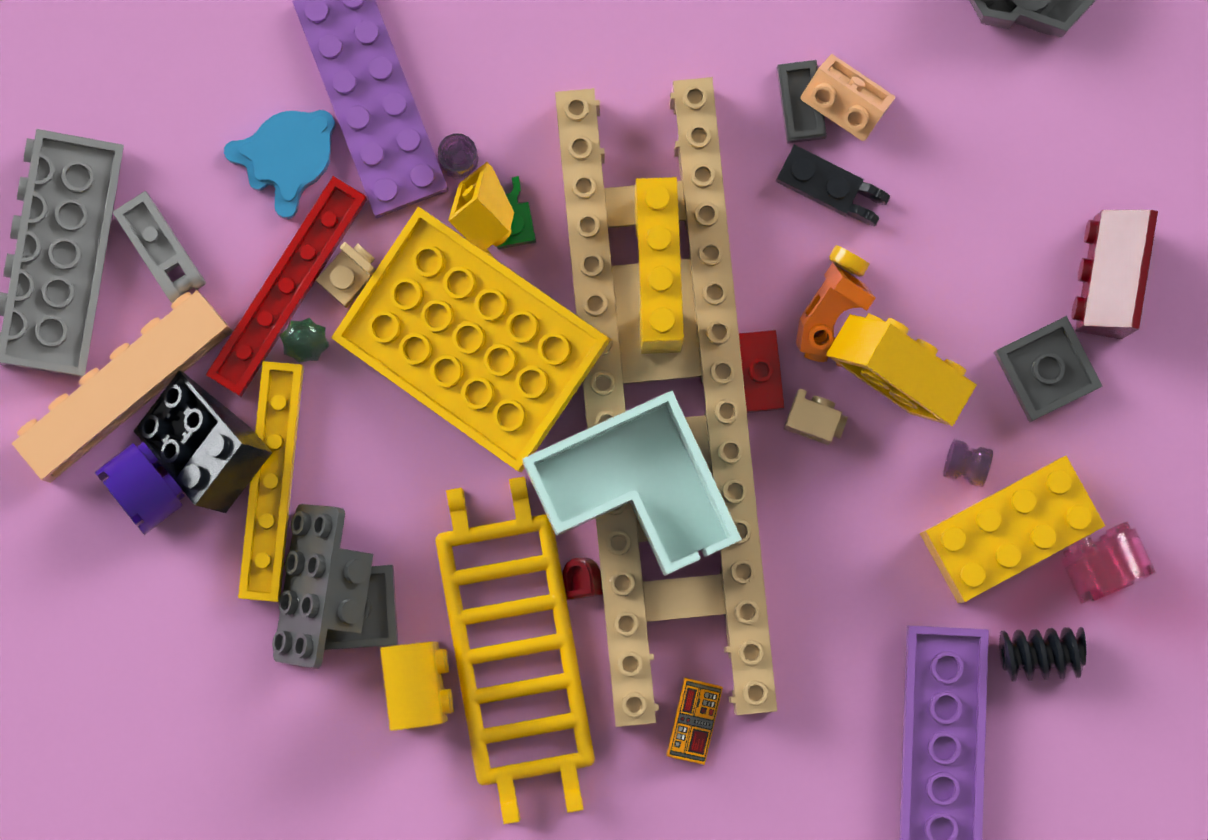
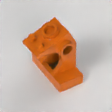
M833 262L824 274L826 280L799 318L796 345L800 352L805 353V358L817 362H827L828 360L826 354L835 340L834 325L838 317L844 311L852 308H863L867 311L876 299L865 283Z

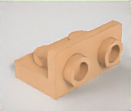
M833 54L818 68L801 95L803 102L861 141H865L878 121L896 98Z

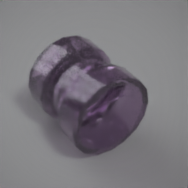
M454 133L446 136L441 141L438 147V158L443 171L449 177L465 179L477 169L479 156L474 142L468 136Z
M954 439L947 454L943 477L956 480L963 475V478L967 479L970 485L982 488L991 467L993 450L979 447L977 449L972 448L970 451L966 442Z

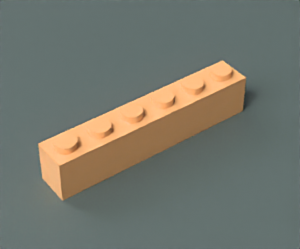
M198 290L192 295L190 292H187L177 298L172 303L171 308L173 310L163 319L157 317L148 322L140 331L142 336L131 345L124 343L110 355L111 362L101 370L94 368L86 373L79 380L81 386L69 396L65 393L56 398L48 406L49 413L39 421L32 419L18 430L17 435L19 437L11 444L41 480L49 483L55 480L165 389L178 371L185 372L233 332Z

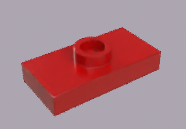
M776 330L739 333L747 413L784 409Z

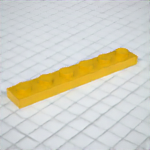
M262 362L255 433L272 451V454L250 481L238 593L239 599L279 602L281 596L304 372L302 364Z

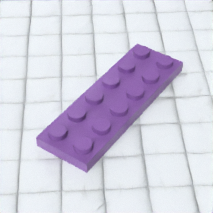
M293 0V5L375 217H382L449 191L376 1Z
M907 626L899 840H982L989 629Z

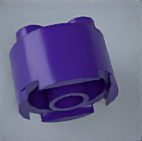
M142 442L138 446L134 443L129 445L96 470L95 474L101 481L107 478L103 482L135 524L143 520V523L138 528L145 535L183 505L180 500L185 495L169 473L161 477L156 470L161 466L158 459L148 446Z

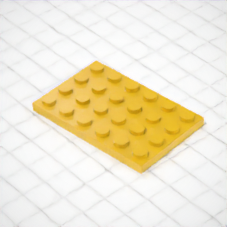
M417 207L331 337L518 472H522L525 468L523 458L537 451L611 341V338L420 207Z

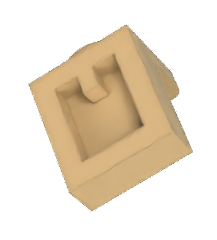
M344 242L339 247L341 252L318 276L316 282L347 308L363 290L375 272V268L371 265L375 258L358 243L352 248Z

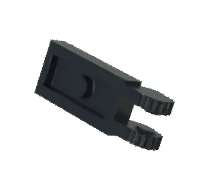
M795 144L776 179L777 183L843 216L847 214L871 226H876L880 218L873 211L860 205L852 204L857 193L882 205H887L890 199V195L882 189L863 182L864 179Z

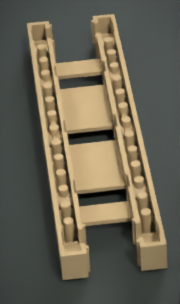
M713 78L673 81L672 93H670L669 109L674 110L678 127V141H675L674 157L679 159L681 181H677L679 221H685V229H688L690 247L689 259H680L684 342L679 353L641 354L639 263L615 266L611 264L608 228L636 226L635 185L604 188L602 164L605 163L604 148H600L597 116H600V100H595V89L555 92L576 315L611 338V341L583 381L587 429L626 412L623 384L700 377L701 383L704 386L705 414L703 416L685 417L742 539L720 550L722 570L718 575L642 582L639 542L648 540L631 503L596 518L616 727L656 723L655 711H659V704H654L650 660H654V654L649 653L646 622L723 614L725 616L727 646L724 647V653H728L731 659L734 690H732V696H729V702L733 703L734 714L777 711Z

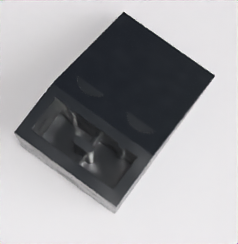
M182 371L177 372L133 431L148 446L158 459V462L171 475L195 506L226 513L272 454V451L246 423Z

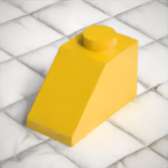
M488 162L484 163L459 183L448 219L469 242L483 251L491 245L498 247L507 240L512 232L510 228L514 216V210L493 167Z

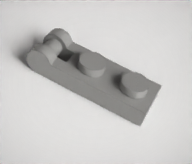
M146 191L112 212L171 303L193 287L197 290L207 284ZM180 265L185 275L173 282L167 273Z

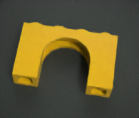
M677 177L636 179L634 198L639 253L641 354L679 353L684 342Z

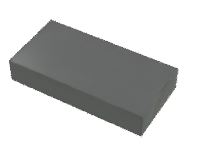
M817 60L777 65L787 143L826 139L824 115L801 100V95L818 70Z

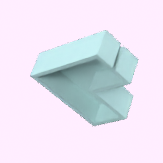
M673 391L667 392L523 458V465L556 536L625 504L631 503L664 576L700 560L701 558L698 554L700 550L704 557H707L742 540Z

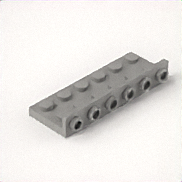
M36 129L35 140L27 138L23 161L30 163L28 178L20 177L17 200L24 201L22 215H14L10 238L17 239L15 255L7 253L3 277L10 278L8 293L0 292V316L4 317L0 332V365H12L79 377L85 375L124 145Z

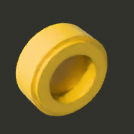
M835 245L829 255L831 262L858 277L863 276L870 265L864 259L838 245Z

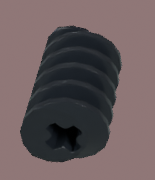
M1082 626L1078 628L1076 636L1071 628L1065 627L1062 629L1060 637H1058L1055 629L1048 628L1044 638H1042L1039 630L1032 629L1028 640L1021 630L1014 632L1012 641L1007 632H1000L999 650L1001 665L1004 670L1008 671L1012 682L1017 680L1018 672L1022 669L1028 681L1033 679L1035 669H1040L1044 680H1048L1051 668H1056L1060 679L1065 678L1067 667H1072L1076 678L1081 677L1083 666L1086 665L1087 653L1085 633Z

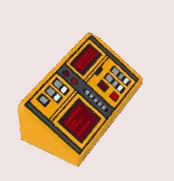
M684 677L666 752L667 757L705 765L723 689L722 686Z

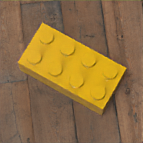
M1063 456L919 534L957 603H963L1105 527V524L1068 457Z

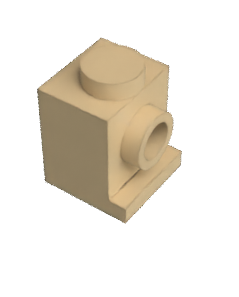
M799 388L792 403L784 430L826 445L832 442L833 437L840 439L848 416L842 415L841 411L834 409L835 403L819 396H813L812 400L805 399L807 391Z

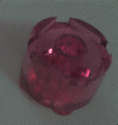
M1128 522L1106 530V534L1100 536V541L1096 543L1089 537L1070 545L1069 549L1063 552L1065 558L1061 561L1081 605L1086 604L1091 599L1095 601L1129 587L1138 578L1143 577L1146 579L1156 573L1136 528L1131 529Z

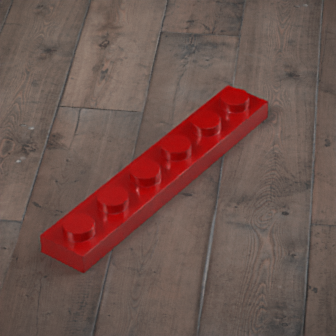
M332 176L209 368L206 376L242 397L260 369L262 362L269 355L366 203L367 197Z

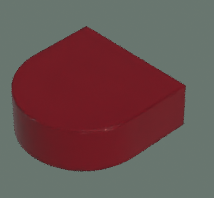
M573 558L566 563L562 575L567 600L603 595L601 571L594 560L590 558Z

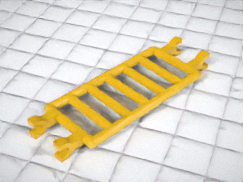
M525 476L509 479L516 519L469 527L464 490L462 487L446 490L453 531L439 533L435 539L476 779L480 785L497 783L504 824L520 822L521 820L514 780L561 772L567 813L583 810L577 769L589 767L595 761L556 536L546 514L532 516ZM539 531L543 555L456 570L453 553L454 546ZM546 571L550 594L463 610L459 586ZM553 610L556 634L470 649L466 625ZM560 650L564 673L477 688L473 669L475 664ZM567 689L571 713L488 728L483 726L480 704ZM574 729L577 753L494 768L490 767L487 744Z

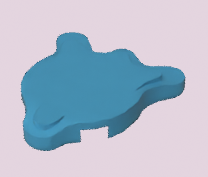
M317 110L311 113L300 111L280 112L266 120L251 137L227 143L224 147V154L231 163L246 167L249 184L254 190L261 191L269 185L274 186L275 211L280 217L291 219L297 213L299 200L304 190L316 183L326 172L330 164L331 136L336 126L335 120L325 110Z

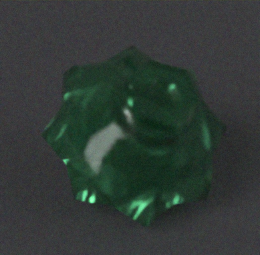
M310 318L302 321L291 320L287 330L279 335L283 342L284 355L294 358L299 364L306 361H318L321 353L329 347L325 337L326 327L315 324Z

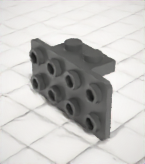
M299 504L296 508V513L291 521L292 538L290 551L285 560L286 576L284 589L279 599L280 615L278 627L272 642L273 657L276 662L319 669L323 662L327 629L362 633L373 554L340 549L345 519V510L343 508Z

